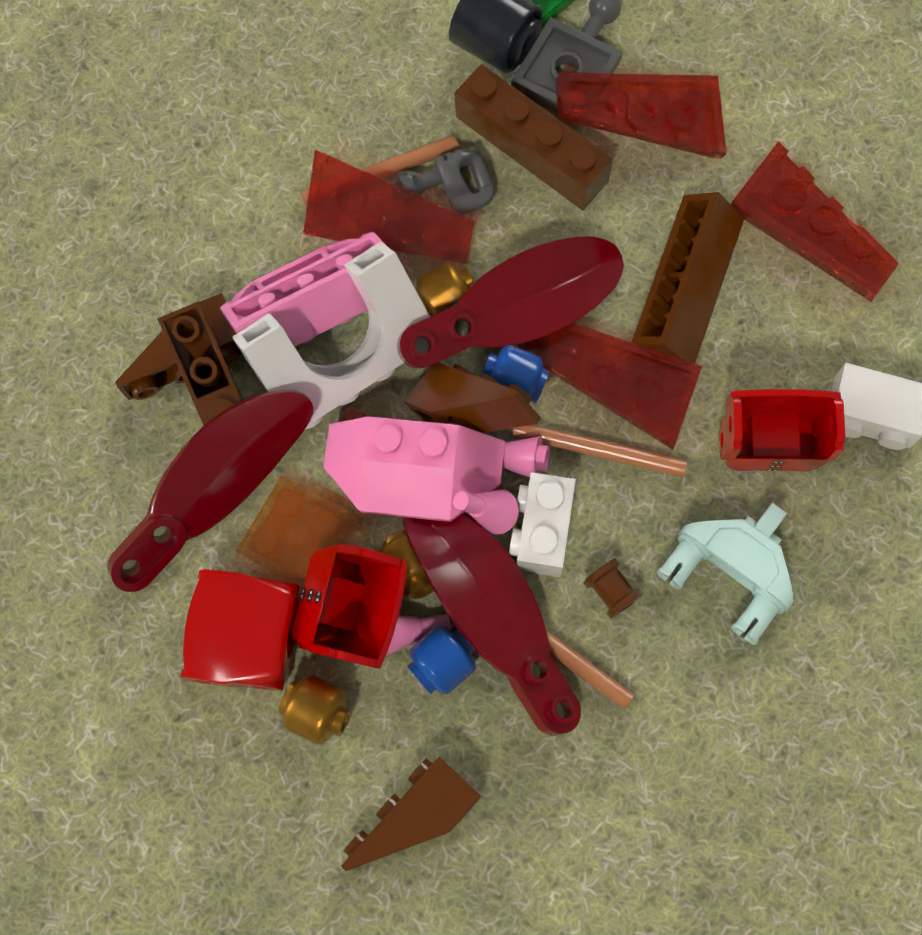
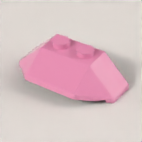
M374 232L363 234L360 237L361 239H346L325 245L250 282L234 296L232 301L226 302L220 309L236 334L270 313L283 327L294 347L307 343L317 335L339 324L347 323L354 316L367 310L363 298L344 265L377 243L382 242L384 245L385 243Z
M367 416L329 424L323 467L360 513L451 522L464 513V511L457 510L453 505V498L456 493L463 491L474 495L494 491L501 486L505 441L460 425Z

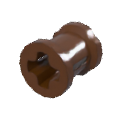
M616 558L601 566L583 582L587 588L592 587L608 607L607 615L610 619L619 615L643 596L640 589L634 590L619 571L618 566L620 563Z

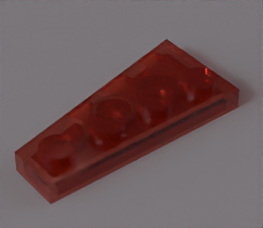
M559 73L555 79L559 120L710 158L722 159L727 154L718 76Z
M778 141L731 202L732 207L744 220L872 302L899 263L861 224L855 225L842 212L844 207L833 196L828 198L813 183L815 178L804 166L799 168L787 156L789 151Z
M320 150L314 151L303 230L304 235L342 241L346 239H361L360 237L363 234L374 232L393 251L465 264L469 263L476 224L475 220Z
M575 323L546 336L525 342L523 350L540 356L545 370L673 450L702 366Z

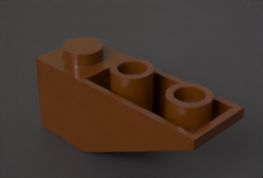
M220 293L201 301L200 305L228 365H231L243 353L232 338L236 335L235 331L220 309L226 303L223 294ZM163 331L157 335L115 381L117 388L128 400L133 398L136 400L147 399L157 394L160 387L173 382L178 384L185 383Z
M199 301L157 318L203 426L223 411L245 401Z
M439 362L431 365L404 400V403L423 422L460 425L481 433L538 424L541 420V417L529 404L532 400L531 397L522 388L512 383L508 387L500 385L495 379L484 373L479 377L472 375L459 364H454L453 367Z
M440 757L433 763L426 758L409 776L408 780L413 786L401 799L396 794L392 795L376 813L381 822L368 835L364 830H361L345 847L343 852L348 858L341 867L348 871L450 833L482 796Z

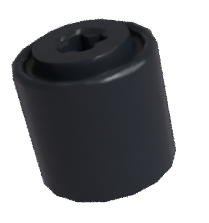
M460 0L451 19L449 40L454 45L507 74L513 72L522 64L539 37L542 28L543 9L532 0Z

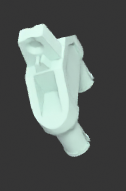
M771 503L758 522L747 516L745 520H714L686 524L678 533V546L663 566L658 569L657 574L662 580L666 581L673 570L679 568V571L669 585L680 590L701 559L708 560L750 590L754 596L753 600L731 628L740 636L753 622L752 628L743 639L756 645L776 614L787 612L793 604L792 585L783 552L779 545L782 539L773 534L787 513L774 503Z

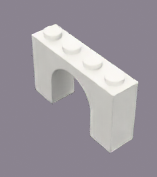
M382 242L377 243L344 265L363 298L369 315L366 337L357 351L349 358L333 365H315L304 361L283 327L270 313L232 337L267 392L296 390L309 396L314 411L305 429L316 426L322 421L324 415L339 405H346L354 401L359 396L360 391L374 382L389 378L396 368L404 363L397 351V341L400 334L409 326L430 317L397 254ZM418 337L415 340L414 346L416 351L425 354L429 349L428 341L423 337Z

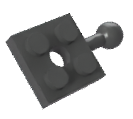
M591 0L589 3L590 17L581 31L550 17L512 78L511 85L528 98L583 124L621 61L622 51L596 39L603 25L610 24L618 18L621 11L620 0ZM562 64H570L577 69V73L570 77H564L559 75L555 69Z

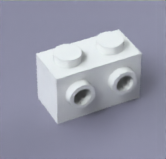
M845 363L834 377L831 391L840 392L841 399L844 402L846 437L858 438L866 436L877 439L881 446L894 450L910 449L922 438V383Z
M531 472L529 486L520 485L517 502L519 512L524 513L522 529L513 528L509 555L518 556L517 566L520 571L561 577L576 479Z

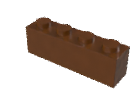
M480 64L454 92L456 118L582 211L609 182L612 158L483 64Z

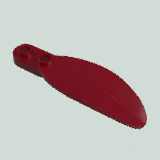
M593 236L559 239L525 250L500 263L480 277L465 291L453 307L406 328L400 334L397 341L398 354L406 365L420 369L429 367L470 347L493 348L516 345L558 331L585 316L614 290L624 268L622 255L612 242ZM462 319L467 323L468 331L465 335H459L455 331L454 324L456 320ZM418 337H423L428 341L429 349L425 354L419 353L415 349L414 343Z
M279 390L259 394L230 407L204 425L179 451L164 472L151 498L146 517L109 557L107 570L114 585L126 592H136L146 588L180 552L185 541L208 531L235 510L268 476L304 432L314 411L309 396L296 390ZM166 527V531L162 535H153L157 528ZM136 560L132 568H123L127 561Z
M463 514L451 522L403 517V524L409 544L446 612L470 645L489 665L507 676L514 692L541 732L549 736H558L574 730L581 718L580 703L550 655L548 635L537 601L526 579L508 552L485 529ZM532 663L539 667V678L532 674ZM557 703H560L564 708L563 718L556 712Z

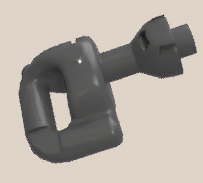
M474 147L459 149L438 156L435 159L436 169L421 174L413 171L398 172L400 181L391 184L396 200L405 197L408 204L418 200L426 189L442 184L454 216H461L489 205L495 194L494 183L486 160L479 153V150ZM469 166L478 187L477 193H472L468 189L461 175L462 171Z

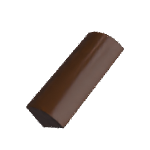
M719 192L683 196L631 345L643 354L676 367L694 368L744 222V218Z

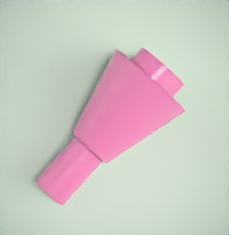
M541 436L505 442L503 469L529 478L531 472L539 474L540 472H547L550 458L549 446L542 444Z
M495 490L474 495L460 491L453 498V505L457 510L468 512L482 527L492 534L506 533L517 521L519 514L518 502L506 490Z
M448 614L420 619L418 616L399 615L386 656L421 640L423 636L427 635L436 626H444L451 631Z

